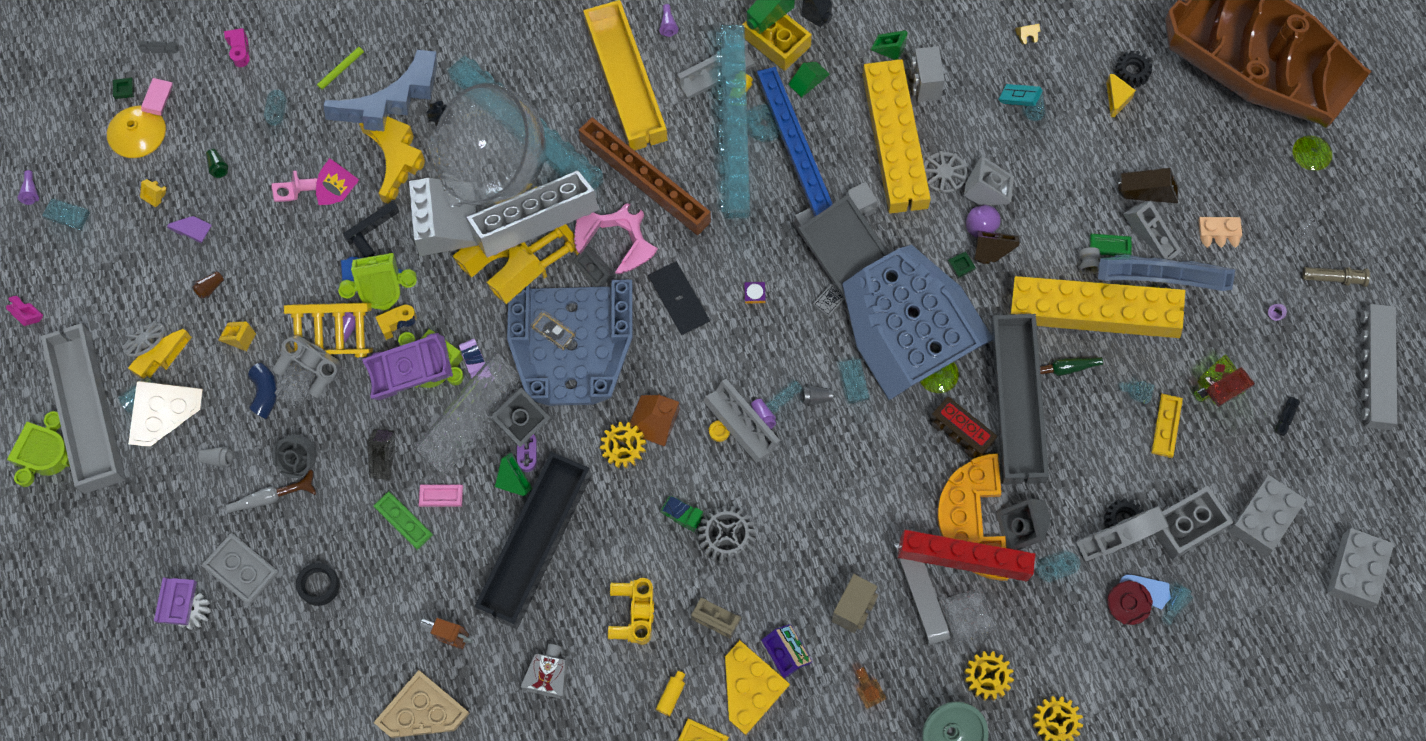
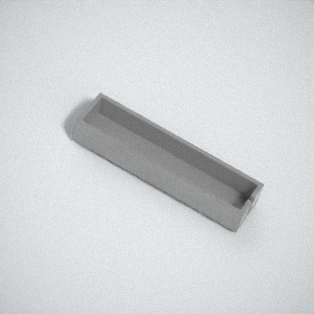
M81 323L63 329L71 341L60 331L43 335L41 340L74 486L83 494L125 481V475L91 332Z

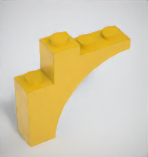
M387 116L384 131L365 130L363 123H359L362 132L377 142L384 152L386 174L378 194L382 202L388 204L392 199L395 200L397 198L398 188L401 183L404 184L407 181L408 172L415 175L418 170L424 167L425 160L421 150L409 146L414 138L411 127Z

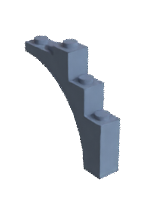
M417 50L408 70L396 82L372 95L341 101L325 100V119L363 123L365 130L384 131L388 113L408 115L411 98L431 100L437 69V53L435 51Z
M1124 254L1115 255L1112 258H1101L1098 265V279L1104 281L1138 280L1164 282L1227 291L1233 288L1235 269L1194 261L1179 262L1163 258H1143Z

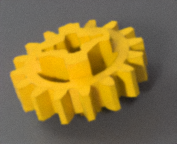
M619 422V427L617 428L612 424V431L605 430L604 432L607 437L601 438L605 445L600 446V449L606 451L603 457H610L608 463L613 464L615 462L617 468L621 464L628 468V463L630 462L635 466V459L642 460L640 453H646V450L642 447V445L647 444L646 440H641L644 436L643 432L637 433L639 430L637 426L631 429L630 422L626 424V427H624L622 422ZM620 432H626L624 435H616ZM635 438L637 440L636 449L633 448V442ZM617 440L626 443L630 450L624 447L621 448ZM611 441L613 442V445H614V448L612 449V453H611V451H610V442H611ZM622 455H630L628 458L620 459Z
M983 651L981 658L977 654L974 655L975 662L969 660L967 663L971 669L968 668L964 671L965 674L969 675L965 682L971 683L968 690L975 689V697L982 694L984 701L987 700L988 696H991V699L995 701L997 694L1001 698L1004 697L1005 693L1003 690L1009 691L1011 689L1007 683H1013L1014 681L1013 678L1009 677L1014 672L1013 669H1007L1010 662L1006 661L1003 663V655L996 658L994 651L991 652L990 656H987V653ZM987 662L995 663L996 666L989 665ZM977 667L979 671V677L975 680L974 673ZM996 671L992 679L988 678L982 680L985 677L986 672L989 674L991 672L993 673ZM1003 672V683L1001 685L999 676ZM982 686H988L992 690L983 689Z
M1052 696L1050 703L1044 699L1042 701L1043 707L1039 705L1036 707L1039 714H1034L1032 717L1038 721L1033 724L1034 728H1039L1040 730L1036 735L1040 736L1043 734L1045 736L1043 741H1074L1072 735L1078 737L1080 733L1076 729L1083 727V724L1078 723V720L1082 719L1083 716L1076 714L1079 707L1072 708V700L1065 703L1063 696L1058 701ZM1050 708V716L1043 719L1045 711ZM1061 708L1065 709L1069 714L1062 711ZM1056 716L1059 720H1065L1060 726L1058 723L1051 722ZM1072 724L1070 732L1066 734V726ZM1046 728L1054 731L1055 735L1051 734Z

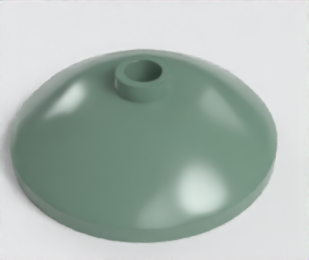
M949 702L941 705L929 715L923 727L922 741H988V725L984 716L974 706L965 702ZM953 727L952 733L948 734L947 730Z

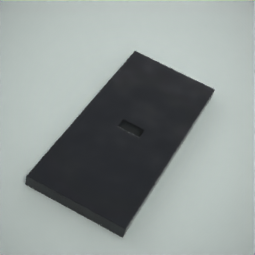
M677 261L648 275L681 336L710 322L708 315ZM681 295L683 296L682 299L678 301L675 300V298Z

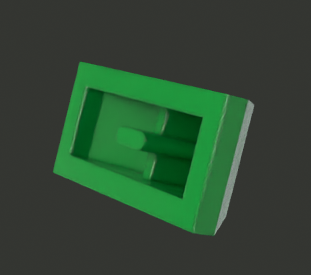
M904 30L880 34L870 50L893 60H899L906 47L908 32Z
M806 62L801 65L788 86L802 98L830 74L818 62Z
M510 452L501 459L495 487L524 496L532 490V486L512 452Z

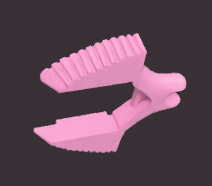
M629 203L624 204L621 209L612 214L599 215L593 212L590 215L583 216L577 219L574 240L576 249L580 254L599 227L620 226L628 230L633 246L615 273L618 275L632 271L646 263L655 255L658 249L645 241L642 236L640 224L644 218V212L640 210L636 215L630 214L628 210L631 204Z

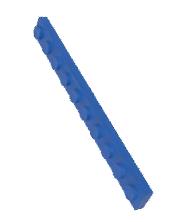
M776 67L757 71L758 81L815 217L832 206L833 203Z

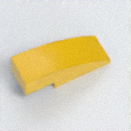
M184 329L171 333L162 338L153 349L138 356L128 369L140 379L148 382L159 366L165 370L168 369L192 337Z

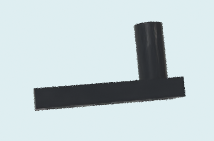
M391 201L344 232V239L349 245L354 243L364 258L373 257L376 253L364 238V235L398 214V206L394 201Z

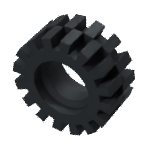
M1134 50L1130 51L1129 54L1125 52L1123 56L1119 57L1114 73L1125 83L1130 84L1132 88L1135 85L1138 88L1141 84L1144 85L1148 81L1153 65L1150 63L1151 59L1149 57L1145 59L1146 54L1143 53L1141 56L1139 55L1140 51L1134 54ZM1128 65H1136L1139 67L1140 73L1132 74L1127 71L1126 67Z
M1123 498L1121 501L1118 499L1105 511L1106 513L1103 518L1105 519L1104 526L1109 528L1118 524L1116 516L1120 512H1126L1133 517L1144 512V510L1139 509L1140 504H1133L1134 500L1130 499L1128 502L1127 498Z

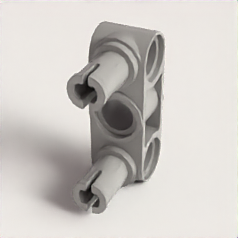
M294 335L282 343L281 355L272 369L275 373L283 376L290 363L296 361L302 367L316 373L317 378L308 393L319 398L327 384L331 383L341 371V363L319 346L301 336ZM290 341L297 343V351L290 348ZM326 364H331L334 367L333 373H329L326 370Z

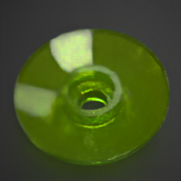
M1312 135L1303 136L1293 145L1292 154L1295 161L1307 170H1322L1332 160L1331 147L1320 137Z
M953 362L941 369L942 374L934 373L920 381V384L926 390L933 393L948 392L958 382V367Z

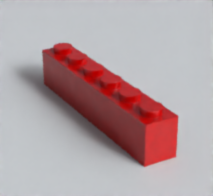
M904 530L900 537L898 558L1026 582L1034 574L1035 553Z

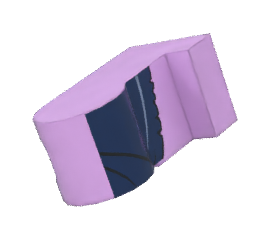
M475 339L460 344L459 347L473 383L491 376Z

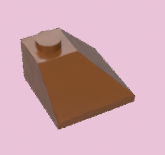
M641 395L630 420L631 429L637 426L639 428L637 433L643 432L644 434L641 439L665 447L680 411L679 402L661 395Z

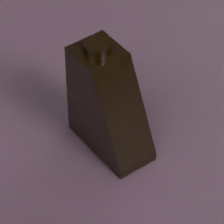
M1171 168L1121 173L1118 190L1125 199L1178 203V184Z

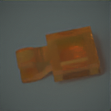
M864 667L855 671V675L861 684V687L857 688L856 691L866 710L887 699L877 679L870 682Z

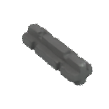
M141 41L139 43V50L142 53H149V51L151 53H167V51L169 53H177L178 45L177 42H168L167 44L161 41H150V43L148 41Z

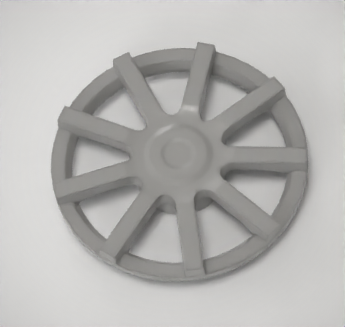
M940 151L928 157L924 163L925 173L937 174L929 181L927 179L928 186L933 190L943 193L953 192L959 189L966 181L967 165L956 153ZM944 156L951 157L948 164L945 163ZM937 157H940V159H941V165L938 164V163H937L936 161H934L933 159H934V158H937ZM954 160L960 163L958 166L951 167ZM929 162L937 167V169L926 168ZM963 169L964 174L960 175L954 173V171ZM951 177L959 178L962 181L956 186ZM937 179H941L940 189L932 185ZM945 180L950 182L953 187L952 189H943Z
M156 321L146 326L141 325L139 331L127 336L129 339L122 345L124 354L128 357H137L147 353L161 341L165 334V327L162 323H157ZM137 347L135 354H131V352Z

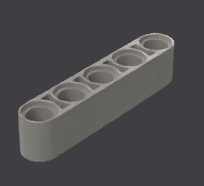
M899 543L893 544V550L897 552V555ZM897 559L901 572L904 571L906 577L904 581L908 592L912 594L914 609L916 613H919L921 619L919 623L923 633H926L927 644L932 645L950 639L949 630L925 563Z

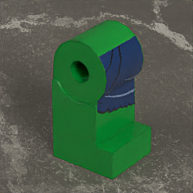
M672 496L668 497L660 510L663 515L692 532H695L704 517L702 510L696 507L693 508Z

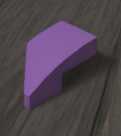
M194 216L172 222L167 226L168 229L182 236L184 234L199 243L203 242L212 227L211 224Z

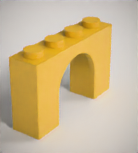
M479 245L461 248L453 255L458 266L470 277L476 275L495 259L509 258L506 265L486 282L493 294L505 304L511 301L543 272L539 266V259L534 254L529 255L522 245L511 247L488 258Z

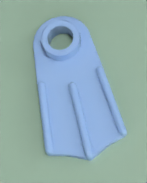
M1125 575L1120 579L1119 583L1133 581L1144 585L1151 594L1152 606L1163 609L1165 604L1171 599L1169 583L1135 575Z

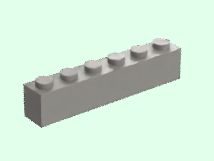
M1370 304L1362 311L1360 319L1361 323H1364V330L1361 333V342H1364V349L1361 352V361L1364 362V368L1361 372V380L1364 381L1361 400L1365 404V408L1361 412V419L1365 421V427L1391 430L1397 425L1396 307Z

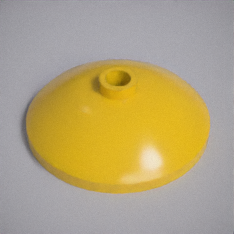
M141 106L126 108L116 114L109 123L107 129L108 144L120 156L126 158L144 157L155 151L162 143L166 134L165 121L160 115L141 111Z

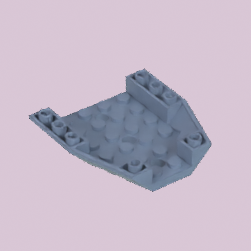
M913 245L893 251L863 268L842 284L856 347L888 400L893 399L911 386L992 341V335L962 287ZM886 273H894L897 280L895 282L888 281ZM913 307L917 309L918 317H910L908 308ZM931 343H936L940 346L939 353L931 352Z
M612 280V287L531 289L529 284L508 302L507 341L524 391L535 402L548 406L594 405L612 398L633 338L632 280ZM575 303L578 308L574 312H569L566 310L567 305ZM545 314L575 335L571 341L578 344L577 348L574 350H568L566 347L564 349L560 348L533 328L534 325ZM544 316L535 328L543 333L544 326L552 321ZM565 331L562 339L556 341V343L564 347L572 335ZM575 380L577 386L574 389H568L565 386L566 382Z

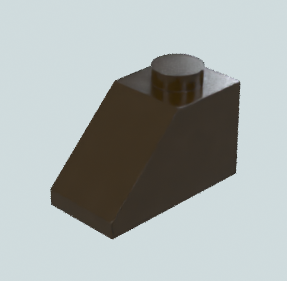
M978 231L974 259L982 264L997 262L1019 246V236Z

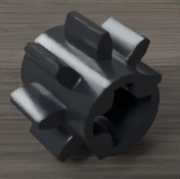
M443 101L429 104L430 108L427 111L429 122H435V126L449 123L448 119L452 115L449 105H443Z

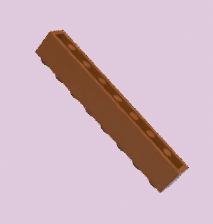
M593 117L578 130L580 142L697 236L711 223V211Z

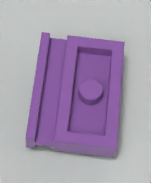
M163 578L154 621L156 623L188 625L197 582L188 579Z

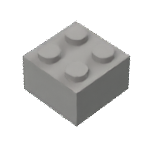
M939 46L915 49L914 57H911L909 77L914 79L912 94L917 97V102L941 100L945 79Z

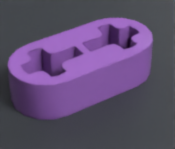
M534 434L530 437V440L533 442L529 443V449H526L525 444L521 447L517 445V462L523 472H530L537 465V439ZM525 454H529L530 461H533L527 467H525L524 463H521V461H525Z

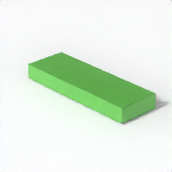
M389 491L373 506L417 550L433 536Z

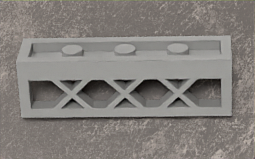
M744 40L677 74L678 86L687 100L739 74V72L755 66V62L748 53V43Z
M727 379L720 383L715 392L704 398L703 402L756 463L768 457L780 442L779 438ZM724 389L727 390V392L729 393V397H730V398H728V397L725 395V393L723 392ZM738 405L741 406L743 413L739 411ZM751 420L754 421L757 429L752 426ZM765 436L772 442L770 445L765 441Z

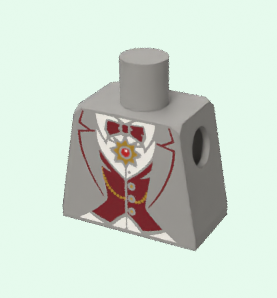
M548 644L546 655H534L521 684L523 691L559 699L565 698L567 662L564 659H559L560 646Z

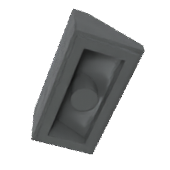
M586 246L583 252L573 259V262L595 287L603 286L616 276L592 247Z

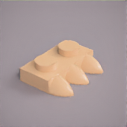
M1200 217L1198 219L1200 238L1207 248L1211 245L1212 238L1215 239L1221 248L1225 245L1226 238L1229 239L1233 247L1236 248L1239 245L1240 238L1242 237L1240 217Z

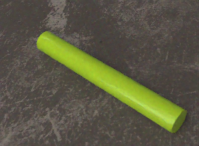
M360 47L356 48L326 75L317 86L323 90L361 56L364 51Z

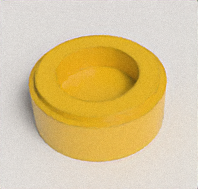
M720 420L713 422L709 427V435L716 442H723L730 435V432Z

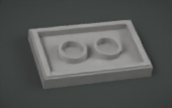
M230 533L201 565L249 606L279 574L274 567L233 533Z

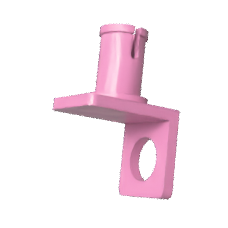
M293 171L292 182L272 183L274 202L297 200L300 191H316L317 178L299 179L297 171ZM285 188L289 194L284 197L279 196L277 190Z

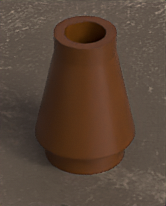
M216 271L196 281L192 289L200 299L209 298L224 281V278Z

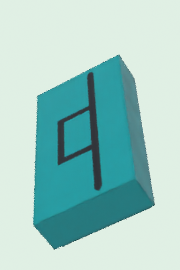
M1006 84L999 97V101L1003 104L1035 106L1043 90L1040 86Z

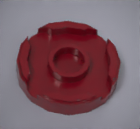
M1133 581L1118 583L1111 589L1107 599L1110 614L1115 620L1127 625L1139 624L1147 619L1153 604L1151 594L1146 587Z

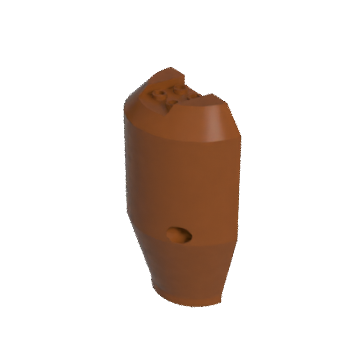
M1178 0L1168 11L1165 18L1168 44L1171 51L1247 102L1320 124L1326 129L1336 119L1371 73V70L1366 68L1315 16L1290 0H1185L1184 2Z

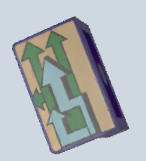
M790 624L773 630L761 640L783 678L790 676L799 668L812 663V659Z

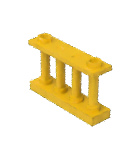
M566 224L555 228L529 247L525 242L518 244V246L522 245L528 254L531 255L557 237L559 239L562 237L565 240L563 247L540 261L539 266L543 271L541 276L544 279L547 277L545 270L547 266L569 252H574L576 256L579 254L575 245V235Z
M371 303L284 305V314H291V318H293L294 335L302 337V317H304V313H311L312 317H314L315 345L322 348L328 354H355V357H367V353L373 352V348H365L364 316H366V312L372 311ZM345 312H353V316H355L356 348L344 349L343 316H345ZM324 313H332V316L335 318L336 349H324L322 323ZM294 342V351H297L298 345Z

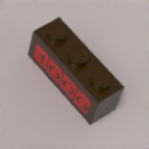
M949 396L938 406L930 418L931 424L936 430H943L948 434V439L955 445L960 444L964 447L965 453L971 458L983 456L998 437Z

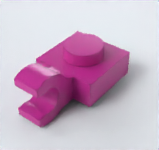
M18 296L8 298L12 304L7 305L6 309L23 326L42 320L43 315L32 304H24Z

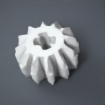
M201 593L194 594L192 604L194 610H191L189 624L179 625L180 627L186 626L191 630L194 624L197 627H201V619L208 621L204 614L211 612V609L207 608L210 603L207 599H204Z

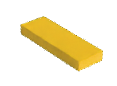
M1161 394L1152 454L1173 458L1183 398Z

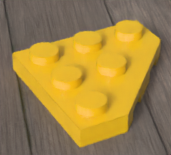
M739 640L725 656L729 721L744 735H747L790 684Z

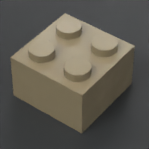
M853 574L833 612L831 622L854 634L857 629L862 630L869 615L866 611L867 609L872 611L879 596L876 593L878 586Z

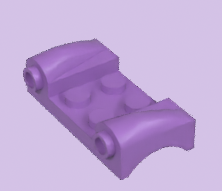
M439 333L429 334L426 338L384 352H376L371 354L370 357L362 359L371 379L372 389L370 396L371 399L382 400L397 395V392L430 381L437 382L453 376L445 338L439 335Z

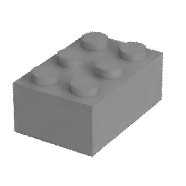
M1268 475L1250 498L1229 532L1264 556H1268L1275 549L1306 502V499Z
M1209 486L1164 510L1163 514L1169 526L1154 534L1171 559L1174 560L1223 532L1233 521Z
M1350 528L1342 535L1326 594L1367 609L1378 605L1394 543Z

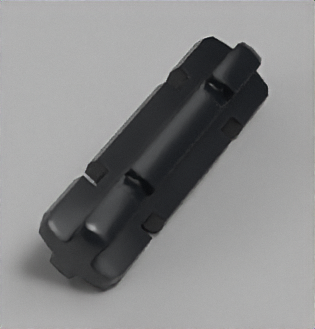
M1289 397L1279 418V423L1274 430L1275 433L1281 436L1287 434L1289 425H1291L1296 409L1300 404L1299 399Z

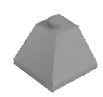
M982 156L966 182L964 196L980 206L1009 204L1012 198L1014 176Z

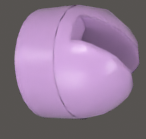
M1274 304L1268 309V315L1274 321L1283 319L1287 314L1286 307L1282 304ZM1276 308L1282 311V314L1274 311V309Z

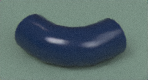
M257 363L248 372V378L256 386V395L249 409L260 417L267 419L276 403L278 388L275 376L263 363Z

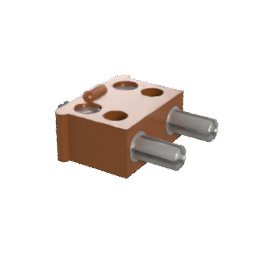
M436 618L435 623L426 619H422V622H420V626L425 627L426 631L431 633L440 642L462 650L466 643H473V640L468 638L469 634L466 632V629L458 624Z

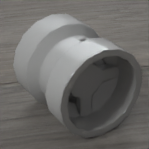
M1093 247L1080 250L1079 258L1082 260L1080 265L1081 273L1086 274L1087 267L1092 268L1093 274L1098 273L1100 250Z

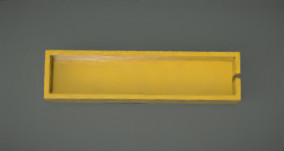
M617 0L583 10L585 24L627 145L635 151L647 147V143H650L652 146L668 141L663 117L621 1Z
M903 59L864 64L862 76L889 214L907 212L908 200H911L910 211L928 209L931 198Z
M1015 276L1011 315L1036 314V324L1042 327L1180 338L1183 330L1185 290Z

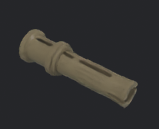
M1346 267L1343 270L1303 268V280L1342 282L1345 286L1361 284L1363 287H1367L1370 280L1368 268L1363 270H1353L1350 267Z

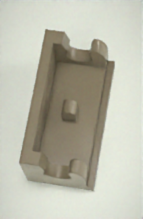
M702 597L691 615L693 621L730 639L742 618Z

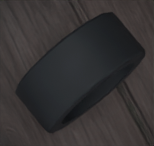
M320 562L311 563L304 567L296 579V590L299 596L305 602L314 606H322L331 602L337 596L340 588V580L337 573L327 564ZM316 572L327 574L331 581L329 590L320 597L309 595L305 587L309 576Z

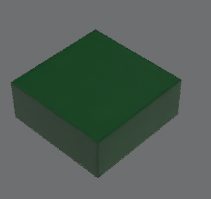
M132 77L113 80L114 99L134 97V79Z
M966 251L949 259L947 262L957 279L976 269Z

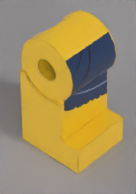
M406 304L375 317L386 340L393 337V331L403 326H412L417 319L413 307Z

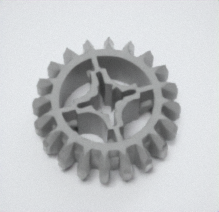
M723 506L722 512L715 508V515L707 513L709 520L702 519L701 523L703 526L698 528V531L702 533L698 535V540L703 541L700 544V548H707L704 552L706 556L713 553L711 556L712 561H715L717 556H719L720 564H723L724 558H728V564H732V557H735V560L740 562L739 554L746 558L748 556L746 550L752 551L753 547L751 544L756 543V539L752 537L756 535V530L751 529L754 527V522H748L750 519L748 514L742 517L743 510L741 509L735 513V507L733 506L730 508V511H727L726 506ZM721 520H733L735 522L726 525ZM715 526L719 535L715 538L716 541L712 543L709 533L711 528ZM742 527L745 532V538L740 545L735 535ZM723 532L727 534L731 532V538L728 536L723 537ZM723 545H730L732 548L735 549L722 550L718 547H721Z

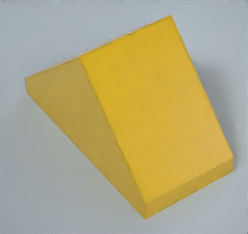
M1110 74L1106 85L1110 115L1115 117L1132 100L1136 90L1115 74Z
M229 322L218 341L247 351L256 333L247 322Z

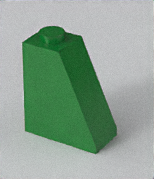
M756 0L747 10V25L750 29L761 34L790 12L795 6V0Z

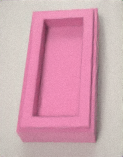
M153 78L142 103L141 111L161 116L171 93L173 82Z
M420 485L419 507H462L463 485Z

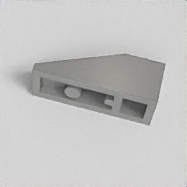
M1151 201L1138 202L1123 214L1132 229L1161 258L1172 260L1182 252Z

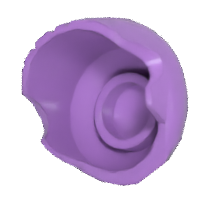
M989 205L973 208L967 216V231L976 238L978 231H996L1000 226V214L994 207Z

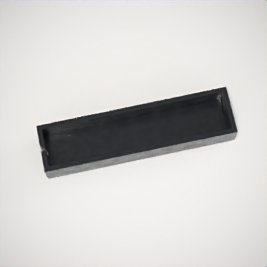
M550 453L474 606L478 613L494 620L497 618L499 622L518 629L590 481L592 474L589 467L556 453Z

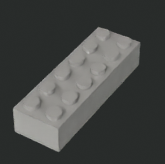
M575 171L466 218L473 238L488 258L562 225L571 223L583 216L590 215L599 210L595 191L579 171Z

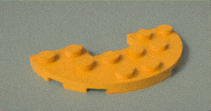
M988 454L972 459L969 463L957 469L949 478L941 493L937 511L938 526L942 537L1006 548L1005 536L984 537L980 497H1000L1002 495L998 454ZM973 572L988 579L1009 580V578Z

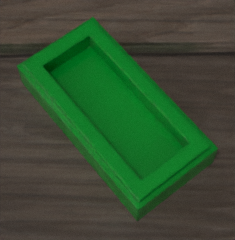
M1090 234V247L1098 248L1100 255H1132V237Z

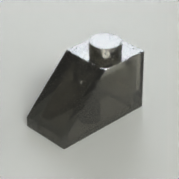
M374 429L367 440L369 478L390 480L395 452V430Z

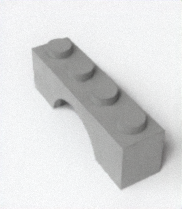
M866 182L848 190L849 196L862 215L870 216L875 212L878 201ZM811 208L795 215L794 224L797 229L814 218Z

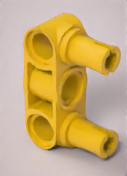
M639 578L638 580L630 581V583H611L610 596H630L632 598L631 624H628V626H608V639H624L640 645L647 644L652 637V623L654 622V591L651 581L647 578ZM639 587H649L648 593H638ZM639 629L647 630L648 633L644 638L636 636V632Z

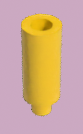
M677 671L675 677H670L655 709L656 711L669 717L671 716L685 683L683 679L686 674Z

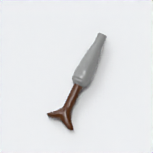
M310 470L297 483L278 489L268 487L226 505L227 512L269 505L276 502L280 496L299 490L308 491L316 495V490L312 486L314 472Z

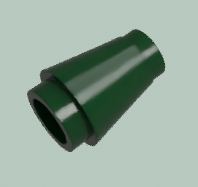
M216 149L208 150L206 158L209 174L214 178L226 176L228 173L227 163Z

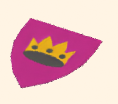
M329 158L321 169L316 182L318 205H331L343 201L359 179Z

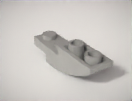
M1160 506L1120 521L1114 526L1079 539L1076 543L1085 561H1089L1131 545L1169 525Z

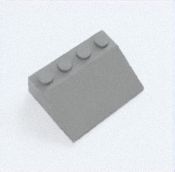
M434 178L409 181L414 241L420 256L478 245L472 236L466 218L476 213L473 184Z

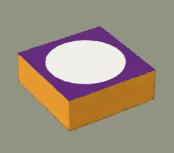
M744 282L745 304L765 303V282Z

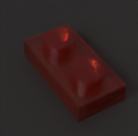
M1241 367L1209 386L1205 391L1215 404L1220 407L1253 387L1255 383Z

